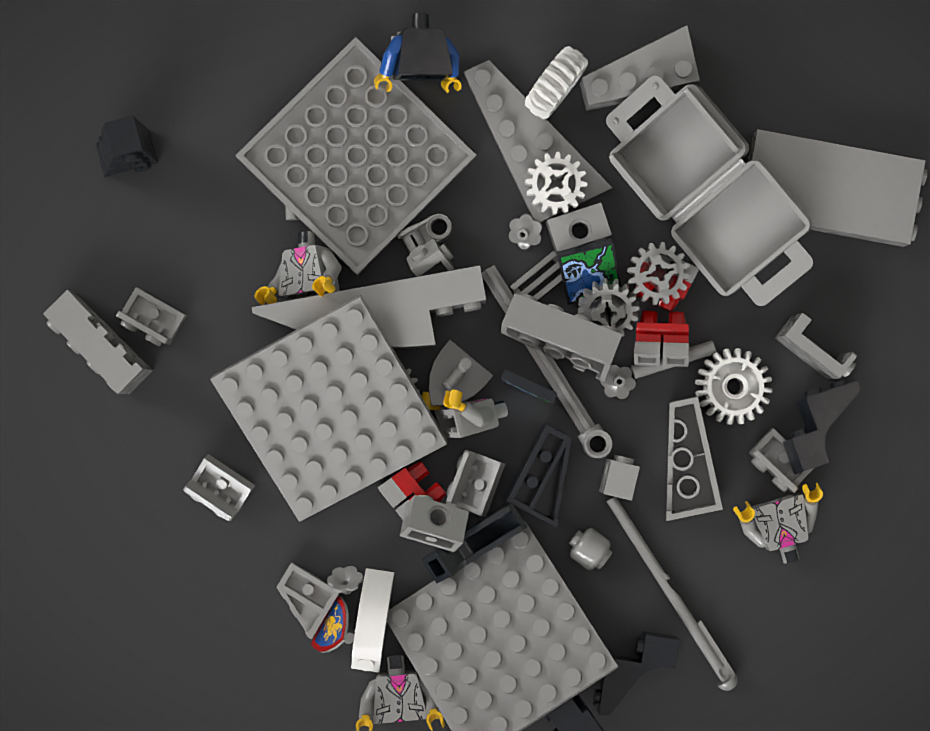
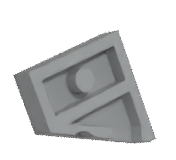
M291 562L277 585L278 591L289 604L290 610L306 631L307 637L312 639L339 593L335 592L333 587L329 586L327 582L294 562Z

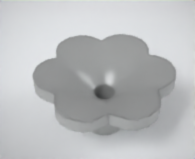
M523 214L520 218H514L510 222L509 227L511 231L509 239L511 242L517 243L521 249H528L531 245L540 243L542 224L537 220H533L531 215Z
M611 365L605 382L600 381L601 385L605 387L604 393L606 396L611 398L616 396L619 399L628 397L629 391L633 390L636 386V381L631 377L632 371L630 368H620L617 365ZM618 379L621 380V384H620V385L617 384V380H618Z
M354 566L335 568L332 571V575L327 578L328 585L333 587L335 592H342L345 595L356 590L358 584L363 581L362 573L357 572Z

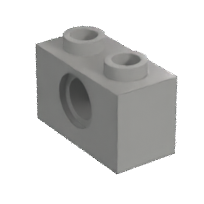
M601 203L546 221L555 253L606 240L612 235ZM574 225H583L587 230V236L583 239L575 238L572 234V227Z
M614 455L613 460L607 458L599 492L632 501L640 468L633 465L634 459Z
M414 495L406 505L400 536L455 552L463 544L469 511L463 510L460 506L453 503L443 504L436 502L427 495ZM430 517L436 518L440 526L435 525Z

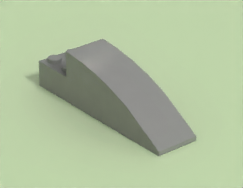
M480 266L327 293L322 297L316 295L252 307V313L297 330L361 295L392 348L413 349L436 347L430 313H436V317L452 315L453 309L464 307V312L480 310L481 304L486 303L481 268Z

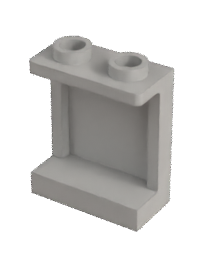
M804 313L791 316L775 336L777 341L827 379L847 377L856 366L853 361L857 355L854 352L842 353L835 360L801 334L811 322V319Z

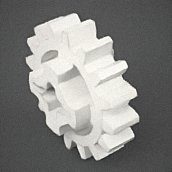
M556 152L554 159H551L549 154L546 153L543 163L538 159L534 161L537 167L536 170L533 168L528 169L527 173L533 178L525 180V185L532 186L526 194L527 196H535L532 202L533 206L539 203L543 205L541 212L544 213L549 207L552 208L553 215H556L558 208H561L564 214L568 213L569 204L574 208L578 206L575 200L576 197L579 199L584 198L585 194L580 189L587 187V182L581 181L586 172L577 171L580 162L577 161L571 164V155L568 154L565 159H561L560 152ZM559 165L565 168L563 170H553L550 166ZM539 174L544 180V187L540 191L537 187ZM565 176L560 185L562 189L555 187L548 191L552 182L551 178L556 181ZM572 176L575 180V189L573 193L571 192V189L568 187V180ZM549 197H559L563 201L552 202L547 199Z

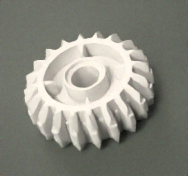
M570 46L565 47L539 77L526 97L525 106L535 116H539L542 119L549 118L577 83L588 66V60L577 49L574 50Z
M739 348L734 350L733 357L729 349H724V359H722L719 353H714L712 356L715 363L708 359L704 361L705 366L709 370H698V374L705 377L704 380H695L696 385H703V390L695 392L696 396L705 395L706 398L699 403L700 407L710 404L711 407L706 411V414L711 416L717 411L715 420L721 422L726 415V424L732 425L734 416H736L738 424H744V414L749 420H754L755 417L752 410L759 414L764 411L758 405L759 402L769 404L770 400L763 397V393H772V388H764V383L772 381L771 377H762V373L768 370L767 366L758 369L756 366L761 362V359L756 357L750 362L752 356L750 351H746L741 358V349ZM732 378L736 379L740 384V390L735 395L727 390V383Z

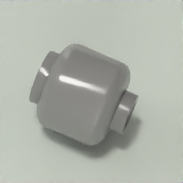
M589 528L583 533L578 530L569 542L573 546L570 551V557L587 570L595 568L600 570L612 554V551L609 550L610 541L593 528Z

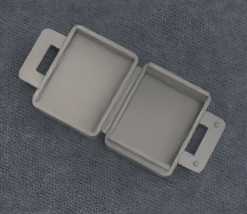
M654 75L608 114L606 124L621 141L611 151L609 156L610 162L656 218L663 221L672 218L675 220L676 224L671 230L672 237L718 293L723 296H729L742 287L756 305L764 306L811 269L813 259L798 240L811 230L812 219L763 161L751 160L745 163L742 160L749 151L748 143L700 86L689 84L683 87L677 94H674L661 77ZM655 97L662 107L634 131L626 121ZM784 252L791 262L762 285L755 275Z

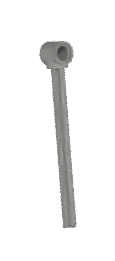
M495 265L481 273L482 278L506 314L513 294ZM525 345L553 391L557 392L558 399L579 430L580 435L577 437L582 443L584 452L592 458H602L608 455L612 449L611 437L602 429L599 423L594 424L555 360L544 352V347L538 345V348H532ZM594 436L601 437L605 442L604 449L601 452H594L590 448V440Z

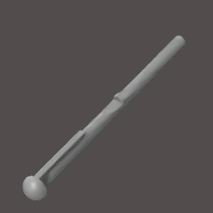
M613 496L606 501L717 674L720 679L717 686L724 691L732 690L737 685V675L730 667L702 621L696 622L681 597L670 587L666 581L670 579V576L664 572L618 498Z

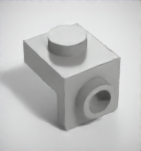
M434 238L425 245L414 248L406 258L410 269L416 277L421 276L440 261L448 271L454 270L450 261L454 256L445 244L439 246Z

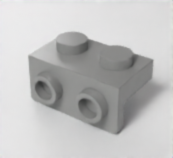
M136 287L123 310L118 311L116 316L122 319L120 323L122 326L133 332H136L137 329L147 333L145 339L160 346L162 342L168 345L171 344L187 315Z
M771 428L748 452L753 457L751 463L762 473L767 470L774 477L772 480L773 484L782 492L788 490L795 493L798 490L797 486L813 469L794 474L783 442L786 440L774 428Z
M465 450L457 462V472L454 481L451 482L447 489L448 497L446 503L456 504L464 510L486 517L505 464L481 454Z
M208 454L183 490L193 500L201 502L213 510L217 516L231 521L241 510L255 485Z

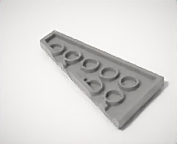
M490 60L464 71L469 87L533 220L541 223L563 213L562 209L558 208L556 215H553L552 208L549 207L544 213L541 212L543 205L539 203L533 206L532 202L535 196H527L526 194L532 186L525 185V180L533 178L527 173L528 169L533 168L536 170L537 167L534 161L538 159L543 163L546 153L549 154L551 159H554L556 152H560L561 159H565L569 154L571 155V164L577 161L580 162L577 171L586 172L581 181L587 182V187L580 189L585 194L583 199L575 198L578 205L612 189L606 180L547 119H542L530 112V109L525 106L526 98ZM559 165L550 166L553 170H563L565 168ZM540 174L537 178L539 191L544 187V180ZM565 176L556 181L551 178L552 182L548 191L555 187L562 189L560 185ZM573 176L568 180V187L572 193L575 189ZM549 197L547 199L552 202L563 201L559 197ZM570 204L568 205V210L573 208Z

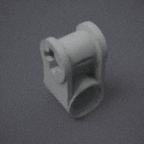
M435 214L420 223L406 228L397 236L399 239H403L411 253L416 248L412 236L415 238L418 246L425 245L433 238L440 244L451 236L453 226L447 216ZM439 220L447 223V230L442 235H436L432 232L433 224Z

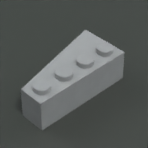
M686 25L582 77L580 87L586 111L621 104L646 80L654 75L661 77L673 92L679 91L689 84L697 85L700 79L688 26Z
M66 290L43 313L48 319L46 324L58 335L61 333L68 340L66 342L67 345L75 353L81 354L87 360V365L94 372L100 374L106 380L108 386L117 394H130L153 371L74 291Z
M514 293L501 326L502 334L532 348H538V345L544 347V352L554 359L558 360L565 357L574 364L573 368L584 372L585 369H590L596 372V379L602 382L606 380L622 334L618 333L612 326H600L592 323L589 318L583 315L576 314L574 316L568 314L561 307L554 304H548L547 306L537 302L536 298L528 294L519 295Z
M698 396L671 401L669 408L666 521L723 510Z

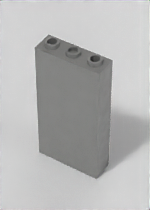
M759 129L753 133L748 162L751 160H761L767 165L812 219L811 230L900 247L910 245L911 241L915 240L917 234V224H914L916 213L920 212L922 206V197L919 196L920 188L924 186L927 179V169H924L925 160Z

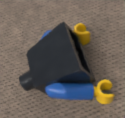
M412 14V28H405L398 36L393 37L384 52L379 70L381 74H378L374 79L375 88L378 90L379 83L386 81L388 82L386 92L391 91L392 83L389 77L393 76V80L441 81V87L447 93L449 92V84L454 82V89L459 91L462 87L460 81L456 78L459 75V52L451 40L445 36L443 29H429V14Z

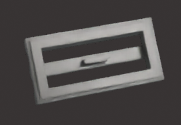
M552 251L510 286L513 292L519 295L528 294L559 269L557 254ZM551 260L555 262L550 269L523 291L519 290L518 287L547 263ZM561 274L533 297L538 301L562 281Z

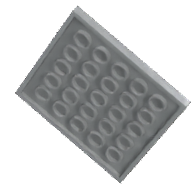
M355 37L236 154V158L358 276L476 158V154L400 80H393V76H390L389 78L392 83L391 91L386 92V85L388 83L386 81H381L378 85V90H376L374 79L378 74H381L379 72L381 61Z
M361 295L210 378L299 522L447 445L445 435Z
M527 523V528L480 556L453 576L437 584L434 580L388 610L387 623L451 731H522L619 667Z

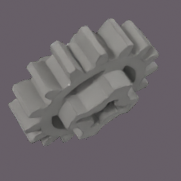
M661 242L658 249H655L654 244L650 243L648 245V252L640 248L638 250L640 258H631L630 261L635 264V267L628 268L627 272L633 274L634 277L628 280V284H636L637 287L633 291L634 294L640 291L643 293L641 301L644 302L651 297L652 304L657 305L659 299L662 298L663 303L668 304L670 295L674 299H678L680 296L677 290L685 291L687 289V286L682 282L683 280L690 279V275L684 273V270L690 267L689 263H681L680 260L685 255L681 253L676 256L674 254L676 249L674 245L669 250H666L665 242ZM661 255L668 257L674 264L662 261ZM648 258L649 267L645 272L640 273L642 263ZM657 266L659 271L670 270V272L661 277V281H659L658 277H646L652 274ZM677 274V280L669 290L668 282L671 276ZM649 283L656 288V292L650 291L643 284Z
M604 278L603 285L600 286L597 282H592L593 290L585 288L583 290L584 297H579L578 305L580 307L578 308V314L589 318L592 323L597 325L612 326L618 333L622 334V337L625 336L624 328L632 330L633 321H638L639 318L637 312L639 310V302L635 301L636 294L633 292L628 293L629 285L627 283L619 287L618 279H615L613 284H608L607 278ZM606 302H608L611 308V316L608 315L606 310Z

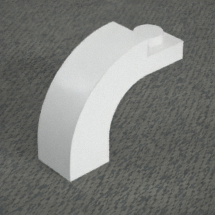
M366 568L352 650V669L372 672L380 671L394 572Z

